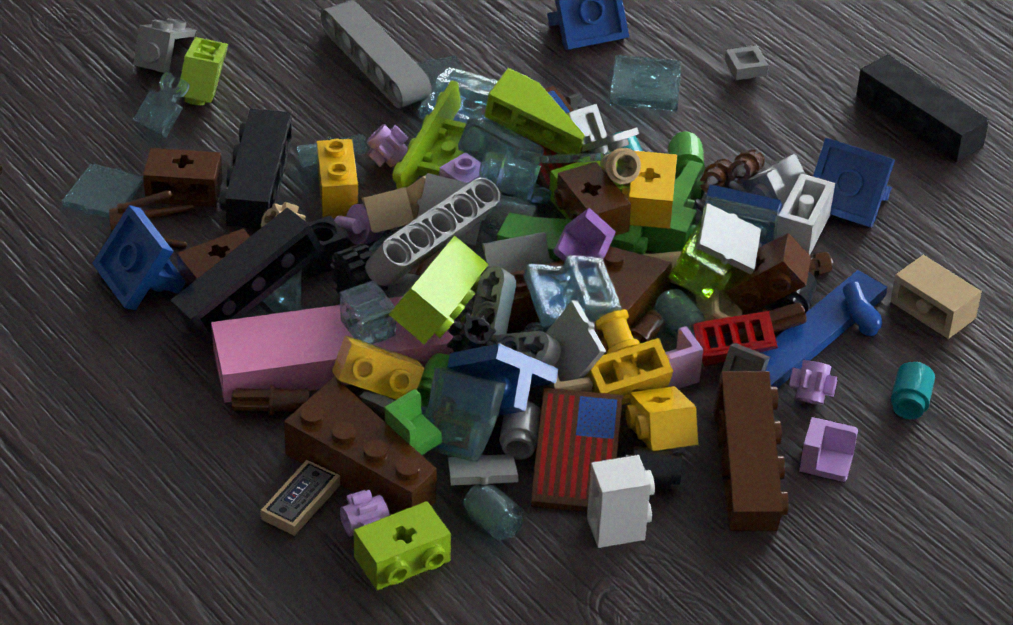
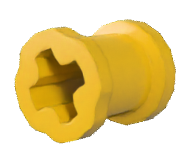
M625 309L607 313L595 321L596 328L602 330L609 348L606 351L607 354L640 344L639 340L634 339L627 323L629 315Z

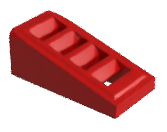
M769 311L707 320L693 324L696 340L703 348L702 362L704 367L725 362L730 345L726 346L723 334L725 332H731L733 344H739L759 353L778 348ZM761 324L764 340H756L753 325ZM746 328L749 343H741L738 329ZM716 335L717 348H711L709 336Z

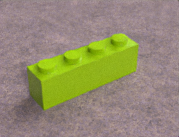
M454 236L388 315L424 345L433 334L440 339L475 295L481 274L489 264Z

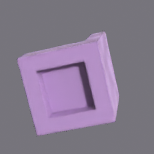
M685 326L678 329L677 348L665 352L673 369L668 387L675 386L677 389L700 382L703 348L688 327Z
M812 417L803 445L799 471L845 482L854 455L858 429L853 426Z

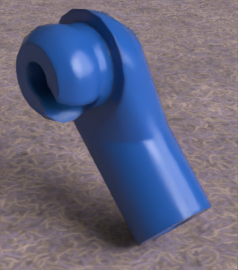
M858 282L846 284L843 287V293L852 319L858 324L859 330L863 335L874 336L882 326L881 314L865 299L861 285Z

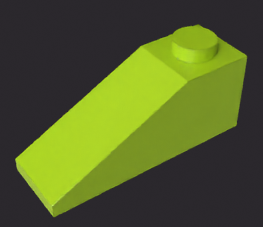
M195 37L184 58L177 96L185 97L187 103L194 105H205V102H212L228 44Z
M508 68L488 95L484 117L577 162L580 158L585 134L539 82Z

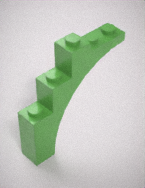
M690 160L680 176L675 180L670 229L629 225V232L614 236L610 247L642 255L646 253V250L666 253L688 251L690 246L695 247L700 232V226L695 225L697 214L696 199L702 200L705 193L700 186L704 183V181H700L703 163ZM509 212L497 233V241L545 232L549 258L553 262L561 261L554 253V249L565 226L571 222V219L539 218ZM569 267V269L571 270V272L573 273V275H574V274H577L574 270H572V269Z

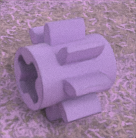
M383 124L366 141L371 147L367 155L379 167L384 162L393 167L406 155L408 147L404 142L409 137L398 126L394 125L389 129Z
M803 360L801 369L792 368L789 388L797 389L795 399L823 405L825 395L834 397L837 377L830 375L831 366L816 361Z
M362 490L347 495L349 505L340 508L343 527L350 537L354 536V529L389 516V511L381 495L372 497L370 490Z

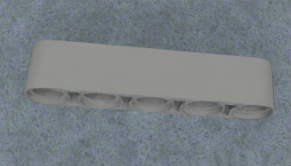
M349 0L321 11V22L326 34L395 107L402 108L431 96V84L426 73L356 1Z
M486 178L474 179L388 237L366 262L365 268L370 279L383 286L393 284L443 249L454 236L459 238L479 224L500 201L501 195L497 186Z

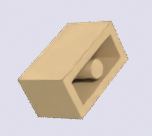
M922 255L895 274L890 302L949 339L976 319L982 291L930 258Z

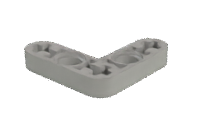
M498 266L488 268L479 279L471 318H481L484 316L486 321L488 316L495 312V318L490 327L496 329V333L489 341L508 348L517 345L518 352L554 366L561 354L560 343L555 338L542 331L506 334L516 289V280L512 274ZM531 350L538 352L537 355L531 353Z

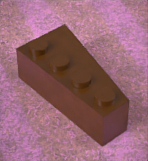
M609 246L605 257L589 269H598L614 311L627 310L629 315L627 323L630 329H634L644 317V314L649 310H653L658 301L663 302L669 295L672 262ZM599 318L589 320V322L594 323V331L607 351L609 348L603 332L597 329L595 321Z
M722 371L713 413L715 422H718V447H722L721 473L722 476H730V479L725 480L724 485L729 531H778L782 515L788 514L787 491H781L780 480H784L785 460L783 455H777V445L781 444L782 437L781 422L774 421L773 410L778 408L777 387H771L769 371Z
M335 376L284 421L286 455L302 464L308 460L340 475V485L353 493L370 490L372 497L381 495L390 514L393 515L426 501L431 506L436 503L437 469Z

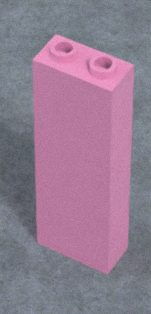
M403 296L211 322L213 351L224 403L232 402V392L234 389H270V385L280 389L310 388V390H318L335 376L332 373V369L345 335L417 359L423 367L430 357L436 353L448 355L453 353V349L448 348L447 344L454 336L447 330L440 339L433 334L425 345L388 315ZM340 381V382H341L343 385H345V386H346V385H351V384H348V383H345V382Z

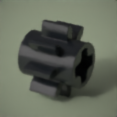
M465 313L460 323L454 321L448 329V332L454 337L449 341L447 347L452 348L454 352L494 345L489 339L496 333V329L490 327L488 322L485 321L484 316L481 318H471L469 313Z

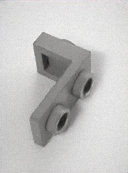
M167 18L166 21L153 20V24L140 25L133 65L163 73L169 72L175 39L195 37L196 30L186 28L187 22L171 18Z
M597 104L566 113L585 134L581 153L588 151L590 157L629 145L627 138L639 134L636 127L607 137Z
M792 154L754 175L742 184L747 193L781 200L783 206L800 174H805L797 156Z

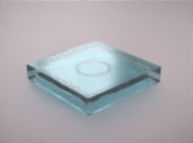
M616 55L610 105L677 111L682 61Z

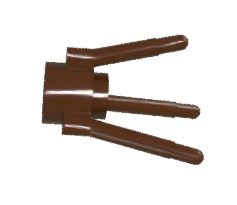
M165 191L132 202L117 203L116 208H109L111 232L129 205L140 208L170 198L172 193ZM193 204L178 205L143 212L148 218L193 211L195 206ZM164 238L170 247H187L185 241Z

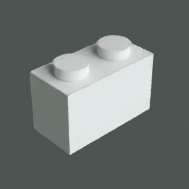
M801 173L778 215L775 239L789 233L810 255L830 217L835 183Z
M639 455L591 463L587 520L598 548L645 540L646 525L652 521L649 496L655 493V483L652 472L650 470L645 471Z

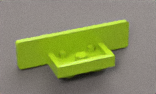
M451 80L445 91L439 93L434 109L430 115L425 116L417 137L411 139L403 160L395 165L393 182L396 183L397 189L409 187L416 182L419 176H426L427 173L440 176L441 166L465 152L469 154L478 139V126L453 120L461 107L458 82Z

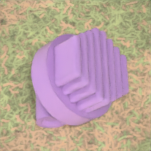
M355 204L351 206L346 217L337 216L334 219L340 228L346 229L351 242L356 245L381 241L384 233H386V230L376 233L371 231L364 204Z

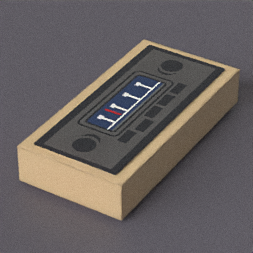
M306 460L261 509V520L295 536L340 486V475Z

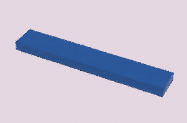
M857 270L806 312L807 322L805 324L786 329L777 336L778 348L761 352L770 357L766 371L770 372L771 387L779 388L791 377L792 368L801 369L803 360H812L855 323L843 293V287L846 284L858 282L861 285L865 299L873 307L886 297L888 287Z

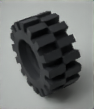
M363 243L338 251L331 257L330 261L332 264L330 268L334 273L332 279L337 284V288H335L337 294L342 296V304L388 298V294L385 292L388 290V287L375 283L366 272V262L374 252L372 250L369 251V246Z

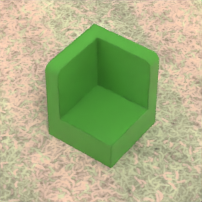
M415 389L384 407L385 423L421 455L442 443V432L422 415L421 394Z

